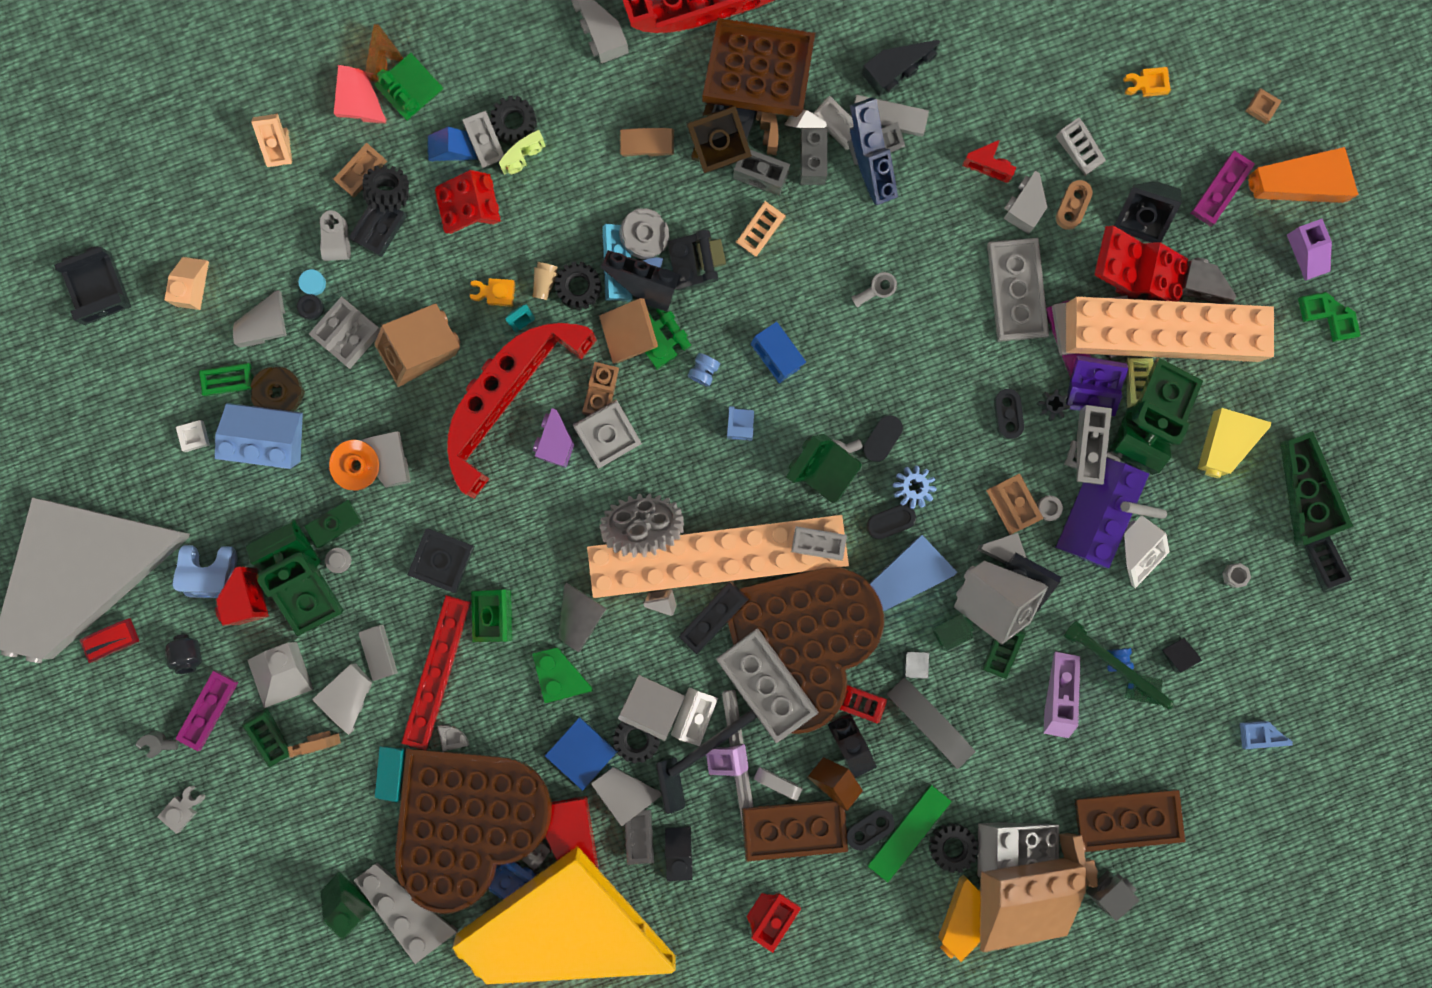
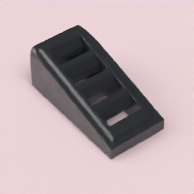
M1330 536L1304 545L1323 593L1344 586L1352 581ZM1322 545L1326 546L1327 549L1319 551L1317 553L1314 550V548L1320 547ZM1326 555L1330 556V559L1322 562H1320L1319 560L1320 557ZM1333 564L1334 569L1325 572L1324 567ZM1337 574L1338 579L1330 581L1329 577Z

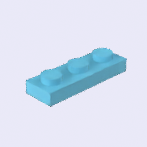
M605 224L602 226L604 258L608 250L631 258V254L625 250L620 241L619 229L621 225ZM604 271L605 300L631 301L633 299L632 294Z

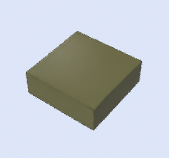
M721 239L709 241L714 267L726 265ZM699 243V244H696V246H697V251H698L699 260H700V264H701V269L704 270L703 260H702V254H701V249H700V243Z

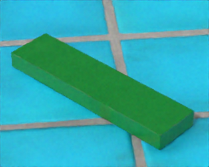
M930 784L868 862L867 866L888 883L952 801Z

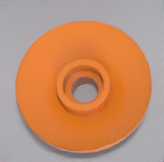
M348 440L339 444L332 452L329 469L334 481L342 488L361 490L371 485L376 479L379 471V459L375 450L366 442ZM357 460L361 463L359 470L354 467Z

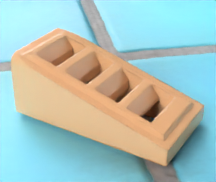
M765 201L736 243L757 257L786 216ZM766 211L776 218L774 223L763 215ZM760 219L771 227L768 231L757 223ZM753 228H756L765 236L763 237V239H761L751 230ZM747 236H750L752 239L759 243L758 246L755 247L747 240H745V238Z

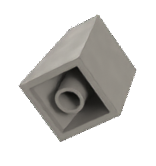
M983 561L976 567L971 566L964 575L966 580L964 585L957 591L956 596L958 599L954 608L999 643L1003 644L1031 623L1048 586Z

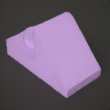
M745 744L732 747H716L706 754L709 775L738 776L748 770Z

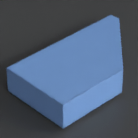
M1269 721L1240 723L1243 749L1293 745V742L1279 732Z

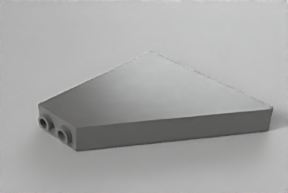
M32 498L0 615L1 655L17 657L18 654L26 656V661L42 663L43 659L55 658L188 540L190 534L44 499Z

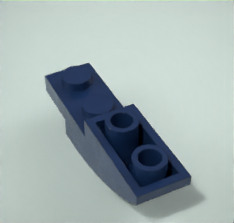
M871 97L850 105L854 127L849 129L863 180L874 204L879 205L897 198L898 194L891 152L884 145L877 99Z

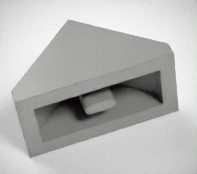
M1018 533L979 545L977 551L1006 565L1015 552L1026 557Z

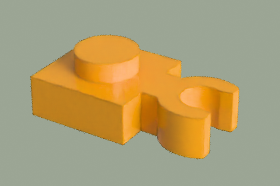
M1168 67L1143 69L1140 72V76L1130 73L1124 78V82L1131 81L1134 84V87L1126 89V95H1133L1138 90H1142L1143 97L1167 95L1171 91Z
M489 278L488 285H484L477 280L471 281L472 287L480 288V292L477 295L470 294V298L473 301H481L487 298L488 305L513 307L514 280Z

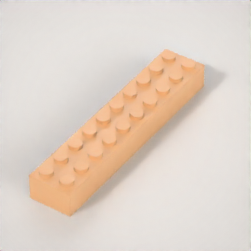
M842 515L684 534L680 535L679 540L674 539V546L666 544V551L657 549V555L647 552L646 557H643L642 553H638L633 558L630 552L626 556H622V551L614 553L613 547L607 548L606 544L588 546L593 598L808 572L822 568L847 567L849 563L846 545L843 561L791 552L795 526L845 535Z

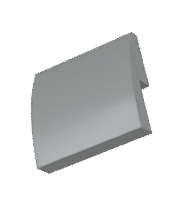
M341 296L309 335L351 369L377 339L380 328Z

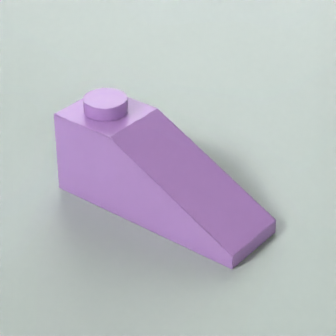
M1060 652L1054 653L1044 711V734L1069 738L1078 727L1080 656Z

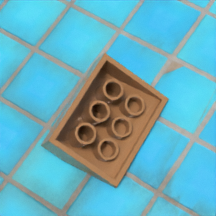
M1062 858L981 872L980 951L988 952L1067 936L1086 893V866Z

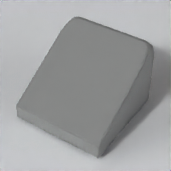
M672 589L649 592L643 603L646 608L670 616L674 614L676 609V601Z

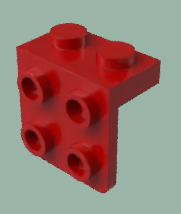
M469 170L436 186L435 194L445 233L452 234L476 222L493 225L501 222L499 206L496 202L494 185L490 174Z

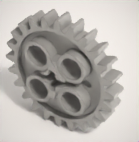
M649 493L646 498H642V495L638 494L637 499L628 496L627 502L618 500L619 506L611 505V511H605V517L601 518L600 530L603 542H606L607 548L613 547L614 553L622 551V556H626L629 552L632 553L633 558L638 553H642L643 557L647 556V552L657 555V549L666 551V544L674 546V539L679 540L680 533H683L684 521L681 508H677L676 502L670 503V498L662 500L661 495L652 498Z

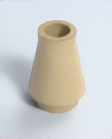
M538 262L537 268L534 267V292L532 297L547 300L558 276V273H556L557 266Z

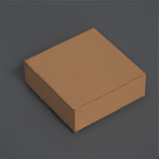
M1260 88L1245 112L1267 124L1281 103V100Z

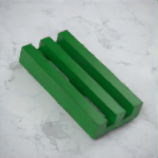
M245 363L199 370L202 395L211 396L251 390L253 374H251L252 365ZM244 371V375L206 380V376ZM244 380L246 382L244 384L207 389V386Z

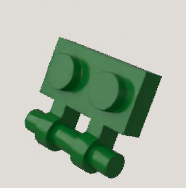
M656 309L661 317L657 321H654L649 314L658 347L645 352L656 370L678 357L673 347L679 344L683 351L692 346L687 339L688 334L684 329L681 330L674 320L676 317L672 311L666 312L660 309ZM665 326L668 327L673 335L669 340L666 339L660 330Z

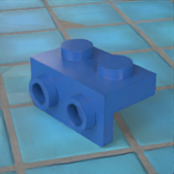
M515 862L496 865L495 875L488 889L501 900H504L537 875L527 867L521 868Z

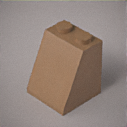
M433 304L382 325L374 345L397 386L400 387L456 356L460 348V340L458 335L451 331L445 312L440 310L437 304Z

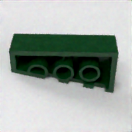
M1314 432L1303 433L1280 442L1295 545L1304 546L1354 527Z

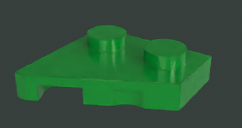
M559 647L532 654L544 703L593 691L592 686L583 678L577 668L571 664Z

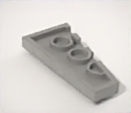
M379 863L374 864L354 880L414 964L458 931L455 926L450 925L441 918L439 913L425 910L415 904L404 886L401 887L399 880Z

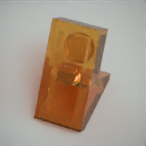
M374 24L365 72L371 81L377 82L379 79L377 77L378 72L382 69L387 70L386 59L401 61L403 58L378 24Z

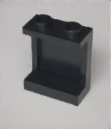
M98 246L90 247L85 250V253L78 256H67L60 263L54 265L56 271L62 273L75 310L70 311L74 321L87 325L131 308L113 256L106 249Z

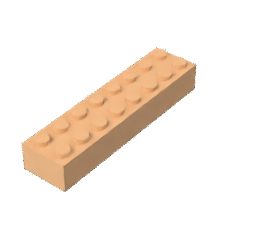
M1075 297L1066 303V353L1261 362L1274 357V307Z

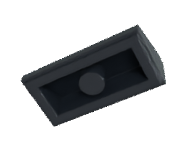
M676 757L661 759L656 763L664 809L667 814L685 808L686 805L680 774L673 778L667 770L677 763Z

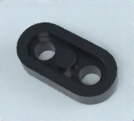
M1004 389L994 398L997 431L1002 438L1013 440L1024 431L1021 398L1015 390ZM1004 398L1010 401L1009 407L1003 405L1002 401ZM1007 423L1013 425L1014 429L1012 432L1006 430Z
M885 809L873 810L848 828L847 841L849 845L855 850H865L892 832L895 824L893 816ZM879 817L885 819V823L882 826L876 825V820ZM858 831L864 834L861 840H856L854 837Z

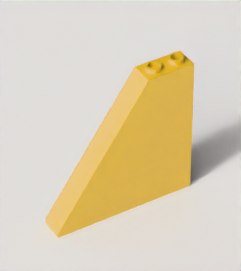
M579 847L573 849L456 933L453 944L457 957L464 960L471 967L474 975L480 977L486 984L669 974L675 971L676 955Z

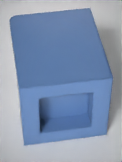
M729 406L727 439L752 441L753 410L734 409V406Z

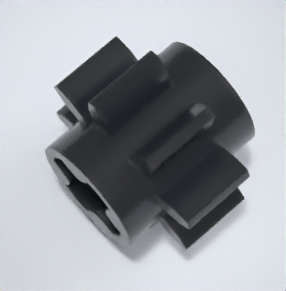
M1055 389L1051 396L1048 392H1044L1042 395L1045 400L1037 402V405L1042 408V412L1039 415L1045 414L1049 416L1050 422L1053 421L1055 415L1059 419L1064 418L1065 416L1062 411L1070 408L1069 405H1065V399L1068 396L1064 395L1062 397L1058 395V389ZM1053 400L1054 405L1058 406V408L1054 411L1052 410V406L1048 405V403H1050Z

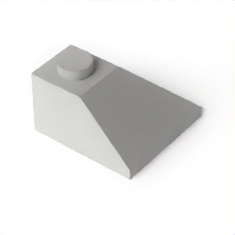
M297 642L280 645L247 660L264 708L314 690Z

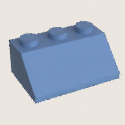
M227 403L215 434V459L291 469L301 460L303 413Z

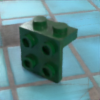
M827 435L810 436L802 445L804 450L801 455L794 458L790 463V471L786 478L793 483L804 481L831 503L838 502L860 470L862 464Z

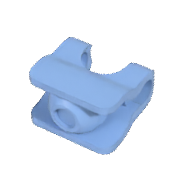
M183 545L178 554L173 588L191 598H218L237 566L236 550L232 546L221 547L218 550L214 563L208 567L201 568L197 548L193 545Z

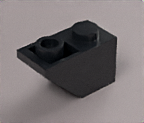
M847 714L827 724L854 778L877 768L871 751L851 714Z

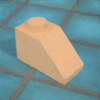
M182 257L168 277L164 300L176 307L200 310L209 261Z

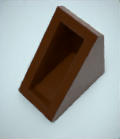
M825 757L820 760L807 776L808 779L846 811L863 792L848 768Z

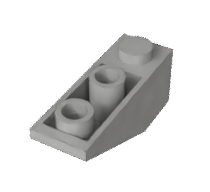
M571 0L575 12L580 11L583 19L580 20L584 34H590L592 41L588 43L594 57H599L601 64L629 53L619 22L595 0Z

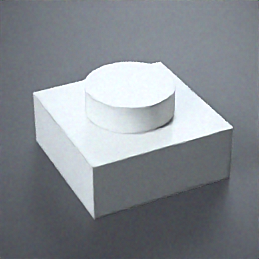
M199 420L176 427L183 452L210 446L204 421Z

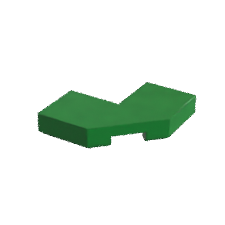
M1323 292L1298 298L1303 322L1328 319L1332 342L1354 339L1361 336L1356 312L1334 300V297L1328 293Z

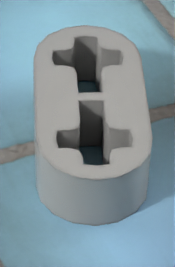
M762 767L758 768L753 778L759 783L794 800H798L803 790L797 784Z

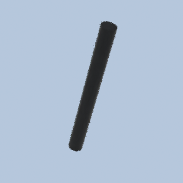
M752 709L667 769L673 778L758 717Z

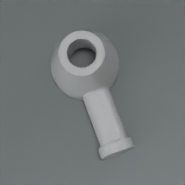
M887 272L879 273L873 278L872 287L858 295L852 296V300L858 308L862 303L876 295L882 298L889 297L897 289L896 278ZM884 280L890 282V287L887 290L882 288Z

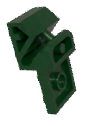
M1161 358L1156 359L1137 404L1127 408L1109 453L1152 475L1160 473L1172 457L1170 444L1180 445L1190 425L1187 420L1203 380Z
M295 519L255 538L246 545L250 563L261 570L256 576L259 585L267 597L272 596L297 636L343 613L342 606L317 568L321 562Z

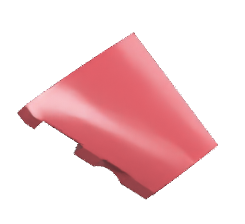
M338 65L334 115L336 117L359 118L363 122L386 123L385 115L381 110L379 100L373 90L367 72L353 67Z

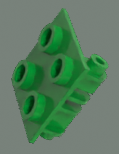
M409 53L390 71L380 70L377 74L379 79L374 84L406 121L444 89L412 53Z

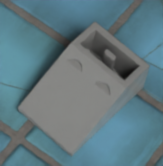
M1000 822L978 824L977 876L981 877V872L1059 859L1058 824Z

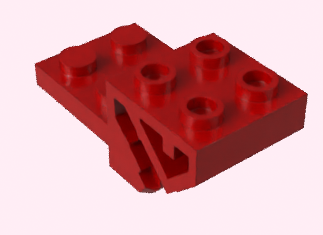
M1105 226L1094 276L1116 287V293L1122 296L1127 295L1129 299L1137 298L1141 293H1147L1145 300L1179 302L1182 296L1185 273L1188 269V259L1161 242L1142 243L1115 226Z

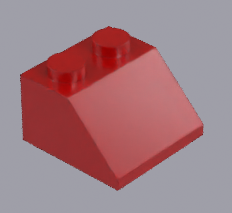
M237 567L232 572L216 599L218 607L215 608L217 619L222 622V626L242 625L269 617L263 590L256 577L258 574L257 568Z

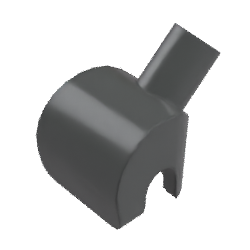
M151 731L142 736L135 746L141 749L143 746L148 745L150 751L146 756L153 758L163 750H177L179 743L177 740H166L165 735L160 731Z

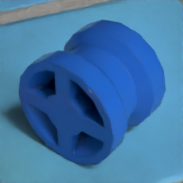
M1131 648L1107 650L1129 668L1134 669V663L1130 661ZM1110 665L1107 666L1109 672L1116 671Z

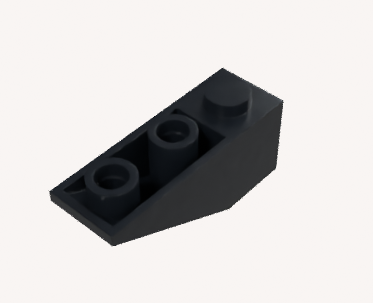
M933 40L882 50L863 66L861 75L879 97L885 92L890 94L899 86V81L904 77L909 79L919 70L918 66L923 62L928 64L938 55L937 50L940 41Z
M608 250L601 268L637 299H644L646 305L668 312L680 274Z

